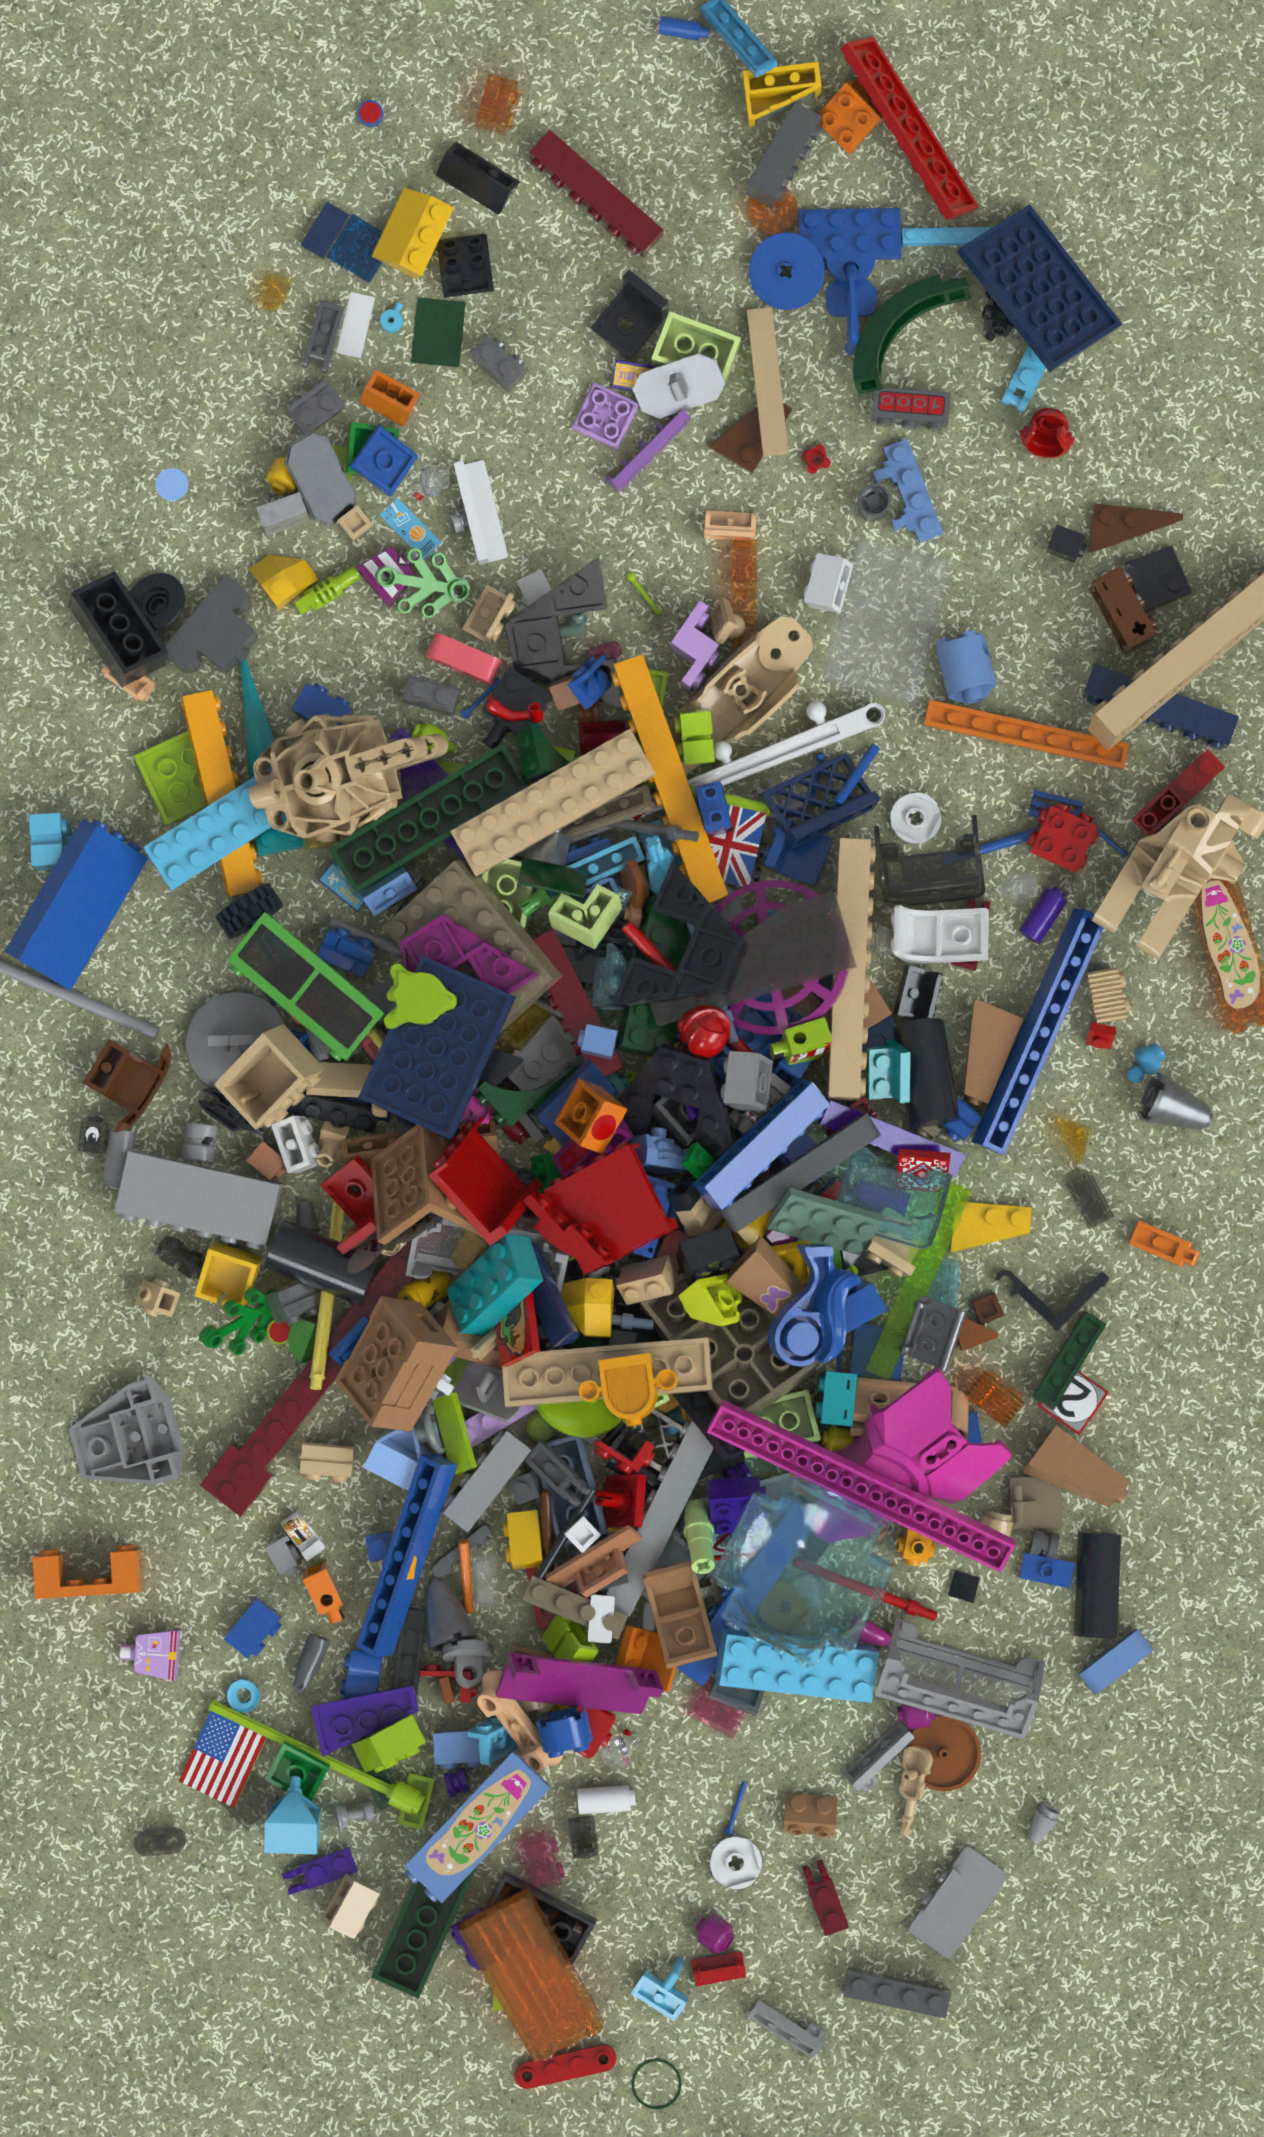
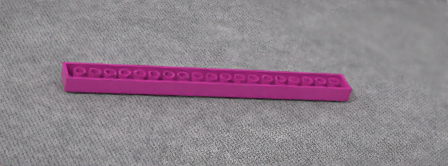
M723 1399L708 1425L707 1433L1000 1573L1015 1548L1016 1539Z

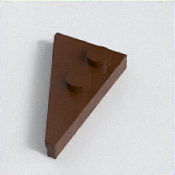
M1095 503L1088 553H1095L1098 550L1140 537L1154 530L1171 526L1182 521L1183 514Z

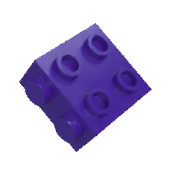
M759 1476L707 1480L710 1522L714 1526V1534L763 1530V1519H767V1507L762 1502H767L766 1488L765 1486L760 1487Z

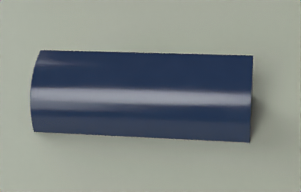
M531 1241L544 1280L532 1291L534 1308L553 1347L572 1344L579 1337V1331L537 1242Z

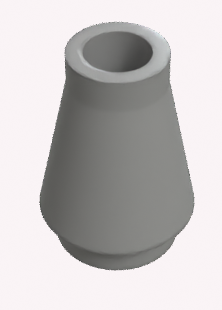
M1041 1803L1040 1807L1035 1809L1026 1837L1030 1841L1040 1844L1042 1839L1059 1821L1057 1819L1059 1812Z

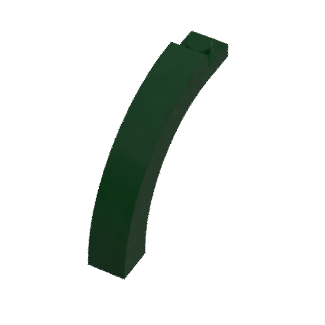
M940 274L925 278L893 295L873 314L860 335L853 359V379L858 395L883 389L882 367L884 358L892 341L906 325L932 309L971 300L966 277L960 279L953 278L946 282L941 281Z

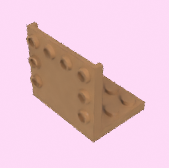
M415 1125L371 1159L377 1242L386 1245L430 1212L481 1236L428 1176L434 1169L433 1162L443 1155L441 1152L452 1143L451 1139L420 1125Z

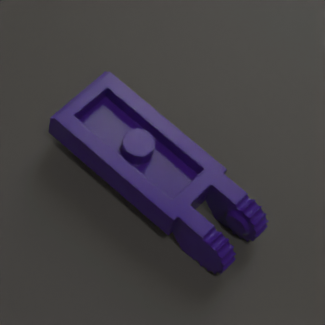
M349 1846L300 1865L301 1867L282 1873L283 1879H291L303 1873L306 1882L293 1885L287 1889L289 1895L307 1888L310 1890L340 1879L346 1873L349 1875L356 1873L358 1869Z

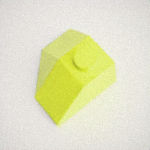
M728 1274L698 1279L678 1296L685 1311L691 1318L717 1326L729 1325L739 1321L740 1313L737 1311V1307L741 1303L742 1295L738 1290L726 1283Z

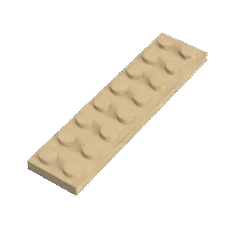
M631 729L450 832L474 875L477 877L655 776L656 773Z
M709 1338L537 1352L509 1367H502L505 1407L584 1401L578 1392L581 1383L591 1380L601 1385L598 1360L645 1353L653 1355L655 1377L663 1369L672 1370L678 1377V1384L673 1390L665 1391L657 1387L658 1395L713 1390ZM599 1396L597 1400H603V1396Z

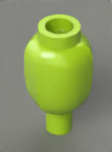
M429 723L416 724L411 735L412 737L441 734L448 742L447 752L455 753L458 745L450 742L444 731ZM434 744L428 746L427 749L434 748Z

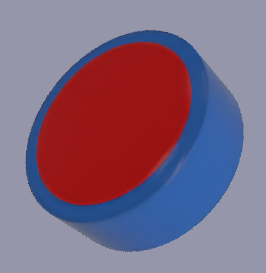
M365 101L358 108V118L366 127L378 126L383 120V109L376 101Z

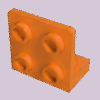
M857 78L846 82L819 113L822 116L820 126L848 154L852 153L876 125L884 122L881 113L874 107L871 97L866 89L861 86Z
M626 1625L615 1665L656 1670L663 1691L669 1692L677 1666L667 1669L658 1633Z

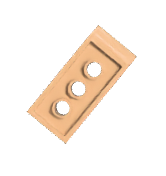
M857 1377L853 1424L850 1428V1436H860L863 1434L865 1420L870 1414L871 1405H875L879 1409L884 1408L917 1383ZM951 1387L952 1424L967 1440L969 1398L965 1393L958 1391V1387ZM950 1440L947 1442V1444L955 1443L954 1440Z

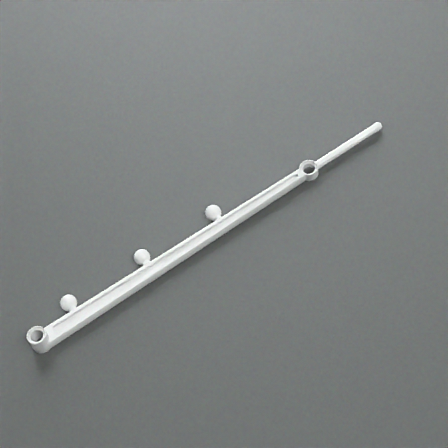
M819 701L811 702L807 707L806 713L809 719L816 722V727L734 761L730 758L732 754L731 745L726 741H718L714 744V756L717 760L721 761L722 766L688 780V783L692 786H700L721 781L722 786H725L868 729L878 728L884 722L885 710L880 704L870 703L826 722L827 710L825 705ZM875 709L881 714L880 720L877 722L869 721L866 717L869 710ZM656 803L652 811L646 812L640 818L663 810V806L658 808ZM632 817V818H629V819H626V820L635 821L633 817ZM602 827L573 837L570 840L569 846L614 828Z

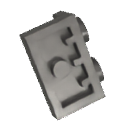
M328 379L314 382L308 388L310 390L302 397L297 395L288 403L289 407L286 410L304 435L314 432L347 408Z

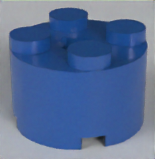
M572 1707L548 1713L549 1719L544 1721L542 1716L536 1719L543 1752L548 1753L549 1758L562 1756L564 1754L563 1751L572 1749L574 1752L585 1751L589 1749L588 1744L594 1739L585 1707H582L581 1712H577V1708Z

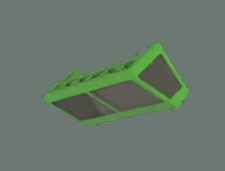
M264 912L227 959L231 963L229 967L231 971L240 978L244 974L329 1046L328 1053L338 1061L342 1058L348 1061L388 1014L381 1007L371 1002L368 997L296 938L287 928L281 926L279 921L270 913Z

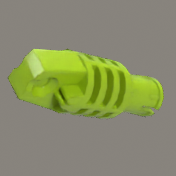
M352 565L337 576H328L304 591L303 594L305 596L296 601L295 606L301 615L311 609L317 611L341 596L343 589L362 578Z

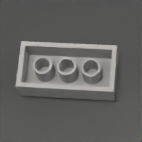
M509 1430L505 1434L502 1432L498 1433L491 1442V1445L494 1446L489 1454L484 1452L476 1462L478 1469L472 1475L469 1472L459 1484L462 1489L458 1495L451 1494L444 1503L446 1510L443 1514L467 1533L532 1451L531 1447Z

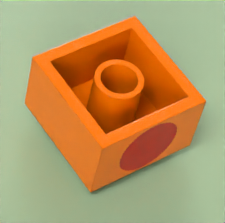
M579 1078L554 1123L578 1145L603 1154L622 1121L627 1108L601 1086Z

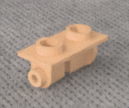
M105 665L101 670L104 673V677L119 686L110 669ZM144 676L124 686L123 690L134 697L136 701L140 700L143 702L148 700L156 683L147 676Z

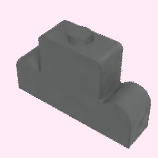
M225 574L166 643L167 659L185 673H192L199 669L202 656L206 657L225 674L229 673L238 662L244 661L250 653L249 649L258 639L254 629L237 616L246 613L251 607V598L245 589L228 574Z

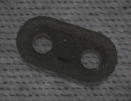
M178 1827L146 1829L137 1834L134 1840V1847L142 1856L176 1854L185 1847L187 1837L185 1832ZM171 1835L178 1837L177 1844L173 1845L169 1842ZM145 1838L152 1839L153 1844L151 1847L144 1845L143 1841Z

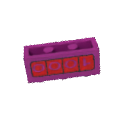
M624 1119L620 1122L610 1143L603 1152L607 1156L615 1152L613 1149L615 1146L626 1141L628 1142L633 1137ZM571 1139L552 1159L561 1175L566 1179L573 1175L571 1172L573 1169L584 1164L586 1167L593 1164L592 1159L601 1155V1153L582 1147Z

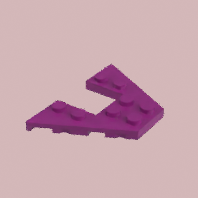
M446 914L440 915L400 941L401 954L403 956L402 965L412 973L415 972L423 955L452 969H456L469 960L480 981L509 994L514 993L539 977L536 972Z

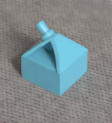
M298 1776L290 1778V1788L287 1789L286 1794L269 1807L265 1820L264 1853L317 1854L321 1838V1808L302 1794L300 1789L301 1778Z

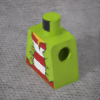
M825 1017L786 1029L779 1042L769 1044L771 1057L776 1059L785 1056L788 1065L826 1057L833 1039Z

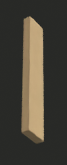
M772 307L747 310V320L763 456L788 454Z

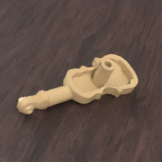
M922 1746L907 1747L903 1752L901 1766L904 1767L905 1772L902 1774V1783L899 1791L906 1798L904 1815L901 1819L903 1822L900 1827L901 1835L904 1836L911 1834L910 1825L914 1820L916 1802L924 1796V1779L926 1775L931 1773L930 1768L933 1763V1757L930 1751Z

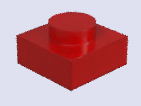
M1091 1022L1085 1045L1094 1046L1099 1049H1111L1116 1027Z

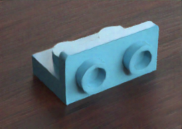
M495 1715L490 1716L484 1722L477 1723L475 1727L467 1731V1737L479 1739L480 1764L490 1765L517 1749L516 1742Z

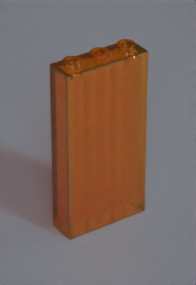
M529 1887L460 1922V1935L534 2063L539 2060L546 2061L553 2057L558 2050L562 2048L569 2049L575 2046L578 2040L586 2036L593 2037L601 2031V2028H603V2016Z

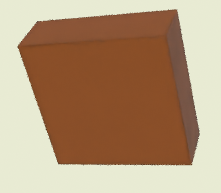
M450 1676L440 1677L439 1684L444 1703L455 1702Z

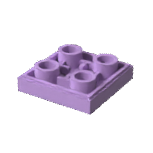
M593 382L572 425V429L618 450L639 407V403Z

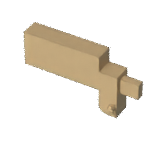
M319 1062L325 1070L319 1075L321 1080L311 1089L307 1088L306 1095L359 1097L373 1065ZM372 1104L371 1111L374 1116L387 1117V1110H382V1108Z

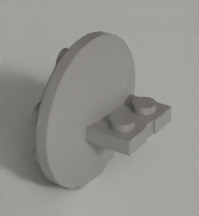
M233 992L217 996L204 1004L190 1023L186 1038L188 1059L197 1076L211 1088L218 1089L214 1084L263 1032L282 1024L286 1026L279 1012L270 1003L256 995Z

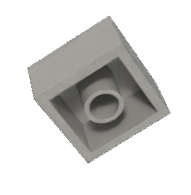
M729 1051V1056L724 1062V1072L727 1074L726 1083L721 1088V1097L724 1099L723 1103L736 1110L767 1112L773 1061L760 1053Z

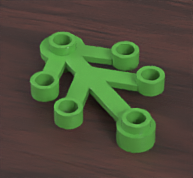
M415 547L409 548L405 553V557L415 565L422 578L396 573L393 568L388 566H381L375 573L376 582L383 587H391L396 583L420 588L409 597L399 598L396 601L397 611L403 614L409 613L413 606L434 591L444 592L432 603L424 602L420 606L421 615L426 618H432L439 609L449 602L460 603L465 601L471 592L468 581L454 575L443 553L434 552L429 560L432 566L439 568L446 582L436 580L423 560L422 552ZM412 551H416L418 554L415 560L410 558ZM440 555L442 561L436 565L434 559ZM387 571L388 578L383 581L381 574ZM456 585L461 587V591L458 594H455L453 591ZM403 601L408 603V607L405 610L400 608ZM431 606V613L426 615L424 612L425 608Z

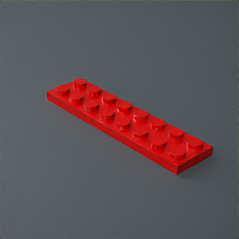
M869 37L848 42L840 49L844 54L846 62L853 68L858 76L859 83L871 97L872 104L881 113L885 125L894 134L898 141V146L907 155L913 170L922 179L926 191L938 205L939 212L948 220L972 213L979 208L978 203L876 39Z

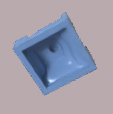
M651 1128V1136L649 1134L632 1137L628 1141V1144L639 1143L640 1147L636 1148L635 1151L646 1173L664 1176L688 1171L681 1163L689 1148L682 1150L679 1145L674 1144V1139L666 1138L667 1129Z

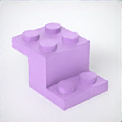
M702 601L698 602L671 641V651L692 664L682 679L681 688L689 694L693 689L696 691L706 679V674L704 673L707 668L712 670L720 659L719 644L701 632L707 625L710 616L708 614V605Z

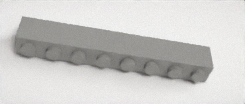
M686 1420L680 1432L684 1438L680 1445L674 1444L668 1456L673 1460L669 1468L663 1467L657 1479L661 1481L658 1490L652 1489L646 1501L650 1506L646 1514L644 1513L642 1527H639L637 1531L641 1534L642 1540L626 1549L628 1551L624 1559L628 1569L627 1577L629 1583L605 1589L601 1592L604 1596H614V1609L629 1617L645 1587L643 1574L655 1567L713 1450V1446L693 1420L691 1422Z

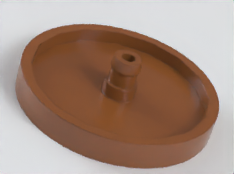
M938 1715L935 1716L929 1727L918 1728L912 1731L911 1734L915 1738L906 1745V1748L922 1746L928 1749L933 1757V1763L930 1768L931 1773L926 1775L924 1779L925 1787L936 1791H952L964 1786L974 1777L981 1761V1746L977 1735L967 1723Z

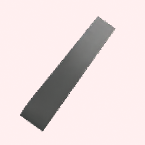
M864 1113L737 1197L732 1205L720 1210V1213L733 1233L776 1207L789 1188L801 1190L873 1142L881 1133L868 1113Z

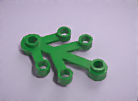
M255 1287L248 1288L244 1293V1299L251 1305H255L258 1302L261 1303L255 1308L239 1304L234 1299L226 1301L223 1311L230 1317L240 1315V1317L219 1329L213 1325H207L199 1334L200 1342L208 1348H217L222 1343L223 1337L239 1329L238 1333L228 1346L229 1350L235 1355H240L245 1351L246 1343L244 1340L248 1333L249 1337L256 1343L263 1342L267 1336V1332L264 1329L272 1317V1309L269 1308L265 1297L277 1290L270 1289L266 1293H262ZM261 1316L257 1325L252 1328L256 1319Z

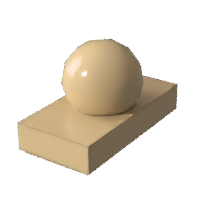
M724 598L720 599L711 612L709 620L715 641L723 645L727 638H739L744 633L745 622L739 615L733 614L730 601Z

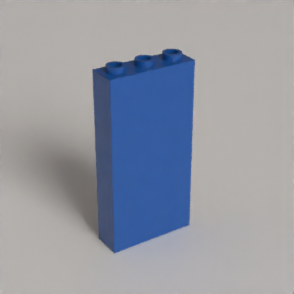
M85 819L81 820L4 951L70 991L148 860V857L140 853L141 847L131 841L125 844L123 842L125 837L113 830L110 833L106 832L108 827L96 819L92 823Z

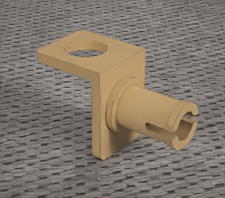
M324 1122L318 1143L320 1154L318 1155L317 1162L320 1166L327 1168L333 1164V1161L337 1163L341 1161V1140L346 1139L351 1127L335 1128L330 1122Z

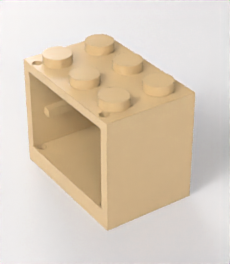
M282 1024L263 1032L214 1085L251 1126L257 1130L263 1126L268 1128L275 1121L276 1123L282 1121L288 1115L286 1110L291 1105H297L305 1097L303 1092L307 1088L311 1089L321 1080L319 1075L325 1068L292 1032Z

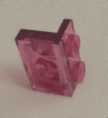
M708 1685L706 1689L700 1687L687 1715L734 1738L746 1712L707 1698L711 1686Z
M547 1832L520 1839L519 1844L530 1884L539 1889L562 1885L561 1878L566 1876L562 1862L557 1863L555 1853L559 1852L556 1838H550V1834Z

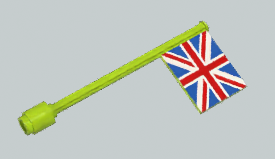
M552 745L570 763L580 758L575 756L576 750ZM648 780L640 784L656 788L655 783H649ZM689 785L693 797L698 798L696 786ZM725 794L733 832L708 837L723 882L743 887L750 884L765 819L771 815V812L763 802Z

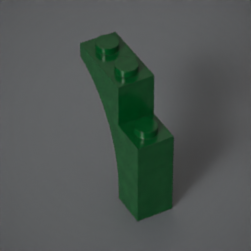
M530 723L515 734L526 781L537 782L570 763L547 740L539 724Z
M578 1064L569 1065L555 1079L528 1091H510L495 1087L485 1081L478 1082L473 1097L480 1106H486L490 1110L492 1120L500 1127L502 1125L504 1127H512L528 1110L531 1111L529 1113L531 1118L540 1125L541 1122L533 1112L580 1066Z

